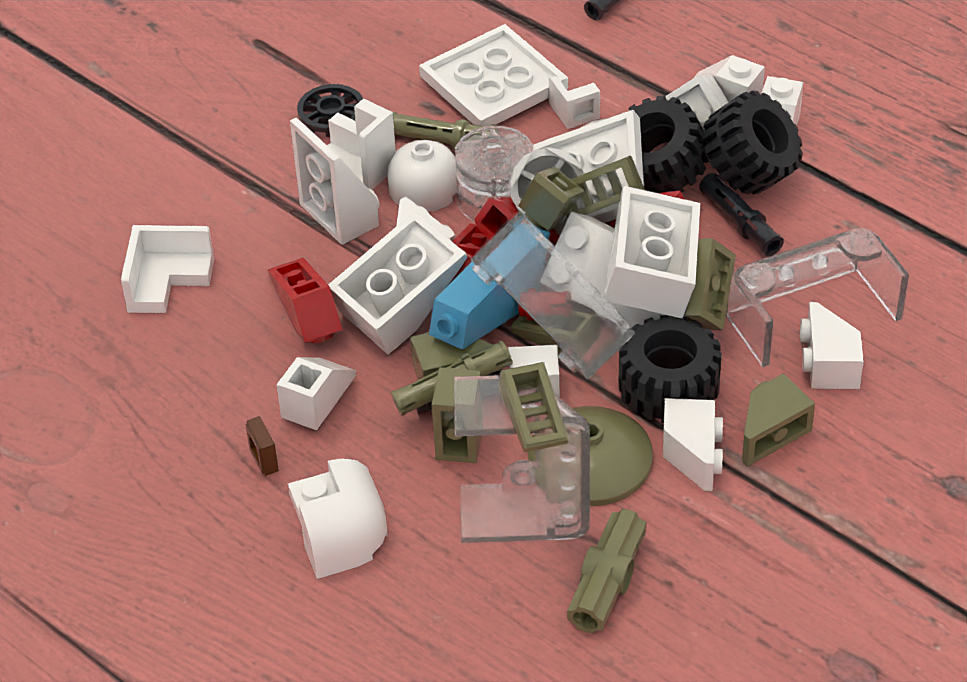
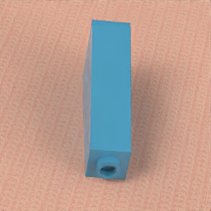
M519 219L513 220L434 299L429 335L463 350L519 313L518 300L520 293H526L528 289H534L535 293H539L540 284L538 282L543 274L550 232Z

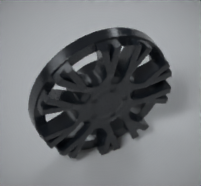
M322 85L311 89L301 97L297 105L298 117L313 133L316 131L326 134V137H329L328 120L335 114L340 113L356 121L354 106L363 97L357 90L346 85ZM331 93V95L320 97L321 94ZM353 100L357 101V103L348 104Z

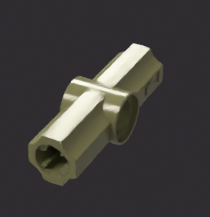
M623 508L619 512H612L597 546H591L588 549L582 565L581 582L567 610V620L575 624L578 630L591 634L594 631L603 630L618 595L626 593L633 575L634 558L645 537L647 522L642 520L637 512Z

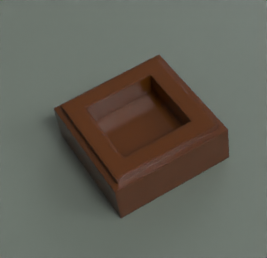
M258 416L247 420L245 426L249 449L262 474L267 476L278 472L275 443L261 417Z

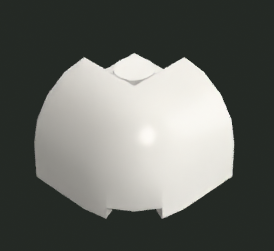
M344 458L329 460V472L288 484L289 495L302 525L305 550L317 579L359 567L373 560L372 554L383 544L385 536H388L384 505L368 468L357 460Z

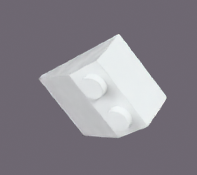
M294 118L290 120L300 205L341 245L379 226L378 209L380 203L374 191L367 188L342 159L299 119Z
M623 186L606 274L604 301L683 318L696 281L700 203Z
M414 211L328 285L339 312L389 355L418 330L433 308L434 299L449 285L467 259V255L420 214Z
M571 212L538 283L556 293L568 292L571 301L629 328L636 324L644 325L645 319L652 317L654 320H658L660 316H664V314L604 301L606 274L615 229L591 216Z

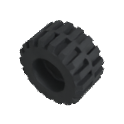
M754 90L749 93L746 91L712 113L704 123L705 132H703L702 140L706 143L704 147L705 153L711 160L712 168H715L719 173L718 176L723 181L726 180L734 190L740 189L743 194L747 195L750 193L753 195L759 194L794 173L800 166L799 160L803 156L800 147L803 145L801 138L798 136L799 130L791 120V115L788 111H785L777 100L773 101L770 95L766 93L760 94Z
M657 96L656 100L653 101L647 98L642 100V104L638 106L635 104L628 108L629 111L634 110L640 117L645 191L663 193L680 190L682 193L684 192L683 188L688 184L693 186L697 182L695 177L703 175L706 170L704 163L710 161L709 156L706 155L704 150L706 143L702 140L704 130L695 112L692 111L686 102L681 104L680 100L675 97H671L667 101L665 96ZM669 142L662 149L651 152L658 145Z
M669 315L660 316L658 320H654L651 317L644 320V325L636 324L631 327V333H625L622 338V345L619 347L618 387L619 392H622L621 398L624 403L631 404L630 409L636 414L643 412L644 418L652 421L654 418H659L661 423H664L665 398L714 400L717 398L720 387L722 352H720L721 345L718 339H714V333L709 328L702 329L701 323L695 320L688 322L687 317H677V319L669 318Z

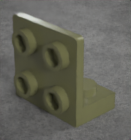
M713 238L699 239L695 287L683 317H687L688 322L695 320L701 323L702 329L723 330L736 254Z

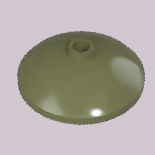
M580 406L561 411L562 420L569 438L568 444L528 452L529 468L538 485L548 494L561 501L582 506L611 504L630 496L644 484L650 474L653 462L652 444L642 426L622 412L599 406ZM552 428L537 430L532 435V438L552 434Z

